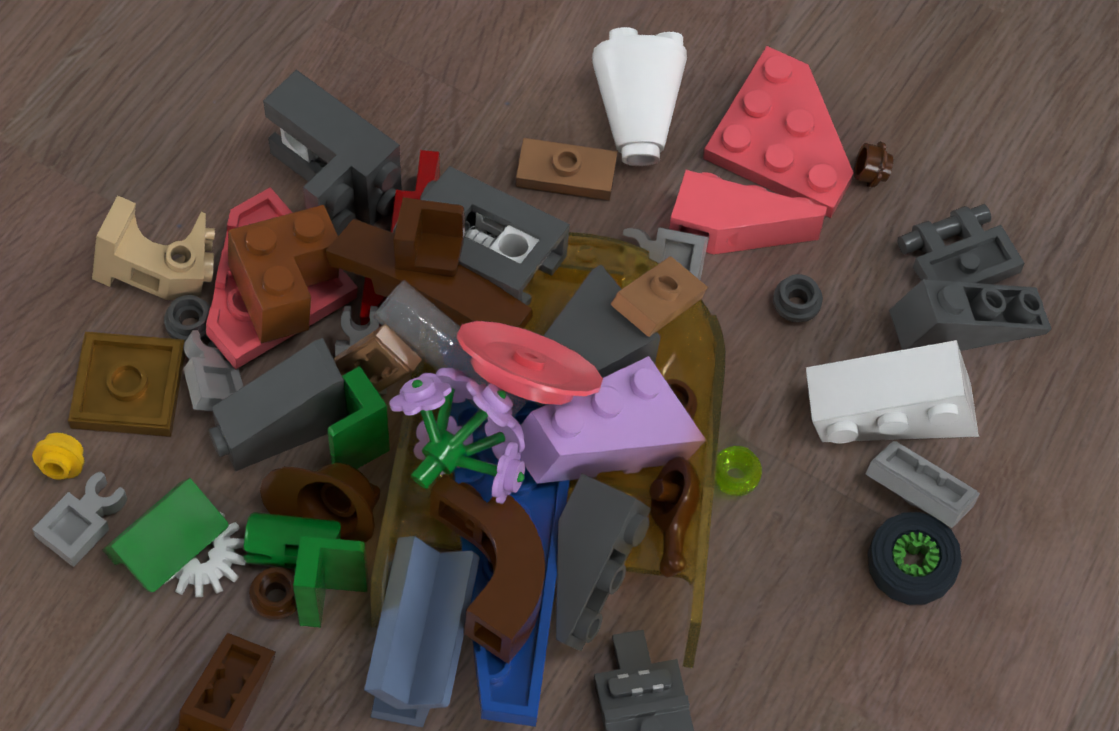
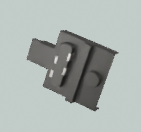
M644 630L612 635L618 670L596 673L593 680L604 731H694L689 711L688 695L685 694L678 660L674 659L651 664Z

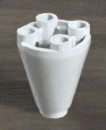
M621 27L612 29L609 32V40L603 41L594 47L592 64L616 149L619 153H622V162L627 165L649 166L660 161V152L665 147L687 60V50L683 46V36L679 33L663 32L656 36L638 35L636 29Z

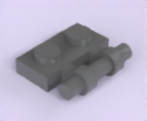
M985 204L971 209L963 206L951 211L950 217L933 224L930 221L919 223L912 227V232L899 236L897 239L898 246L904 255L916 250L925 253L922 256L916 257L913 269L921 281L925 279L994 284L1021 273L1025 264L1002 225L986 231L983 230L981 225L991 221L990 210ZM955 235L963 238V240L947 246L943 242V240Z

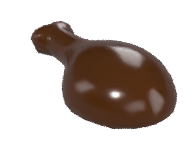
M674 457L669 460L660 471L657 479L650 486L651 516L661 530L664 540L663 556L659 564V570L666 578L681 573L686 566V560L683 555L685 536L690 522L697 511L701 495L698 473L694 466L684 457Z

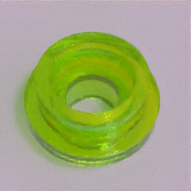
M728 447L720 451L713 459L711 465L712 481L719 490L728 495H746L752 492L761 480V463L758 457L746 447ZM731 468H738L743 471L745 476L734 478L728 475L727 471Z

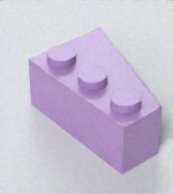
M648 356L604 377L598 393L588 396H573L571 402L562 405L547 404L532 411L520 425L523 430L525 443L524 451L520 453V459L525 462V467L538 484L579 479L581 473L591 478L596 477L601 472L623 470L624 474L638 473L642 468L665 466L674 457H684L688 460L702 446L706 439Z

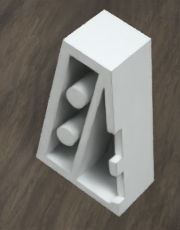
M957 340L806 367L812 423L822 442L842 444L852 441L979 437L971 382Z

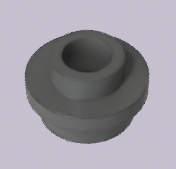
M802 274L791 275L782 280L777 285L773 295V304L776 311L783 318L792 322H806L813 319L819 313L823 302L822 292L817 283L812 278ZM798 297L803 299L805 304H796L789 299Z
M183 295L176 298L165 312L164 323L167 333L173 339H183L186 341L192 330H198L201 341L208 337L206 335V323L211 306L205 300L194 295ZM188 318L198 320L193 325H182V322Z

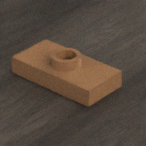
M523 138L516 174V187L610 200L618 151Z
M670 256L620 290L611 305L650 337L701 300L708 287Z
M384 324L338 354L334 361L341 376L360 366L379 393L412 373L422 361V358L393 330Z

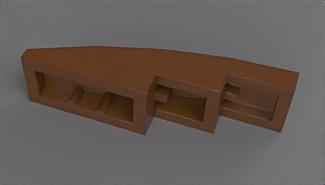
M353 219L326 250L330 266L370 278L375 294L416 306L420 320L423 323L458 333L462 324L474 321L496 322L524 329L533 317L532 308L460 264L457 274L453 277L395 269L393 241L395 233Z
M227 633L180 709L179 724L175 731H242L275 659L276 651Z

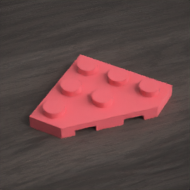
M766 46L704 148L703 159L780 195L791 198L803 197L817 205L827 207L825 216L831 218L851 184L854 172L809 65Z
M271 187L230 209L226 238L215 280L213 300L206 323V335L235 370L293 336L290 335L261 344L228 266V230L293 213ZM339 269L338 278L307 286L311 295L309 326L357 298V285L342 269Z

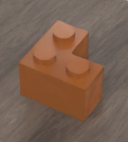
M324 205L228 230V266L261 344L308 331L311 295L307 286L339 277V268L329 265L326 254L327 248L338 235Z

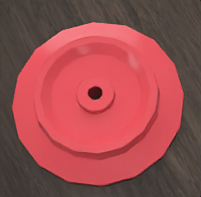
M474 321L462 324L456 338L462 349L472 356L471 365L475 372L487 382L496 385L510 394L543 404L562 405L571 402L573 396H588L598 393L601 388L603 378L594 365L577 352L534 332L502 323Z

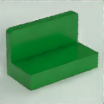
M360 366L342 376L344 380L347 417L327 429L331 464L340 462L351 465L356 469L390 451L387 405Z
M188 478L179 482L108 543L102 551L114 565L123 563L148 592H155L225 531L229 524L193 480Z
M300 536L293 583L300 626L321 628L326 589L367 592L369 579L365 543L362 541Z

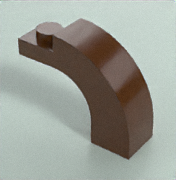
M443 474L431 488L430 515L482 551L489 561L493 572L489 583L466 609L464 634L509 664L529 638L539 614L545 578V558L540 536L529 515L511 495L507 494L503 504L497 503L496 497H492L487 503L471 485L464 482L457 483Z

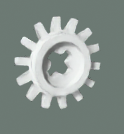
M236 522L229 524L228 528L211 542L215 548L208 552L209 561L200 564L197 558H193L164 584L177 577L179 582L176 593L182 595L187 585L192 584L195 585V597H203V585L211 583L216 594L223 591L219 582L222 576L235 582L239 576L230 568L232 563L244 566L246 564L243 556L234 553V549L244 547V538H230L232 534L240 529L239 525Z

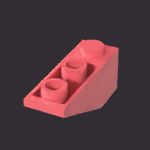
M686 170L673 208L669 229L709 237L706 253L715 255L819 240L827 207L817 205L803 197L791 198L768 192L765 188L758 185H742L723 180L712 173H697Z

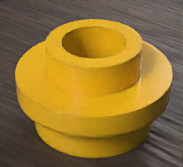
M64 433L48 434L44 440L36 444L32 453L33 460L41 472L57 480L78 476L85 463L83 457L84 449L81 443Z

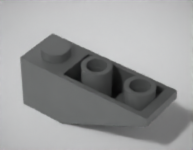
M923 279L889 310L902 350L957 340L960 351L1045 335L1052 330L1036 287Z
M581 473L558 520L556 640L579 651H582L586 642H591L597 635L603 619L600 612L609 594H614L621 586L626 574L624 563L632 547L638 546L644 539L649 527V518L647 516L651 508L636 498Z

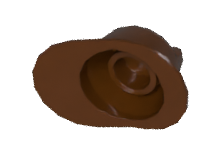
M340 462L325 465L317 471L284 466L272 470L263 478L260 494L262 502L270 514L334 520L341 524L340 539L366 543L372 538L375 528L372 512L380 499V488L371 484L359 470L351 465Z

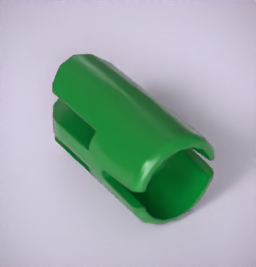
M253 512L248 517L245 529L244 550L247 551V555H244V560L247 564L296 569L300 536L340 539L341 524L334 520Z

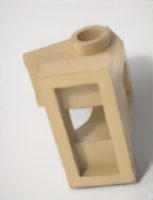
M117 195L96 236L92 279L110 287L114 278L165 300H175L183 295H194L200 298L203 282H212L214 253L205 252L212 251L215 237V228H205L206 213H200L191 233L186 239L175 241L170 245L154 243L142 235L135 218L136 203ZM176 254H181V255H183L182 257H180V258H178V259H176V260H173V259L171 258L172 256H174V255H176Z

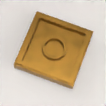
M85 332L68 419L70 428L172 437L185 358V341L183 339Z

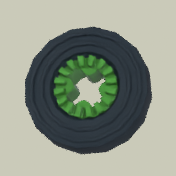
M921 512L901 513L887 519L874 533L867 553L869 573L876 586L891 599L907 605L927 604L943 597L955 584L962 564L960 544L952 530L937 518ZM905 550H908L912 555L921 552L925 556L921 564L922 569L916 564H911L910 566L904 564Z

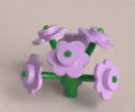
M441 368L437 370L436 374L423 373L420 377L409 380L400 389V394L390 400L389 405L392 411H403L405 415H414L421 412L423 421L417 426L416 434L419 442L414 447V454L423 461L411 474V477L422 488L428 489L439 475L445 473L449 475L456 467H462L495 476L492 496L496 497L497 503L503 504L507 494L509 495L511 492L516 493L519 490L525 477V462L520 460V453L525 448L524 434L519 422L512 416L511 408L513 403L505 391L491 383L488 386L484 384L479 385L474 379L468 377L460 370ZM466 398L473 399L480 409L464 426H457L455 418L450 416L452 402L460 403L464 402ZM440 407L436 421L432 410ZM488 419V422L485 424L487 437L473 442L472 433ZM492 447L493 453L499 462L498 465L469 458V456Z

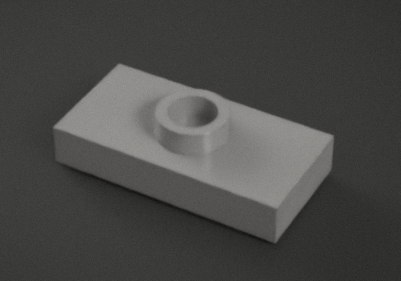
M897 441L891 442L870 462L866 471L867 476L901 496L909 505L924 510L951 528L974 507L980 494L977 490Z

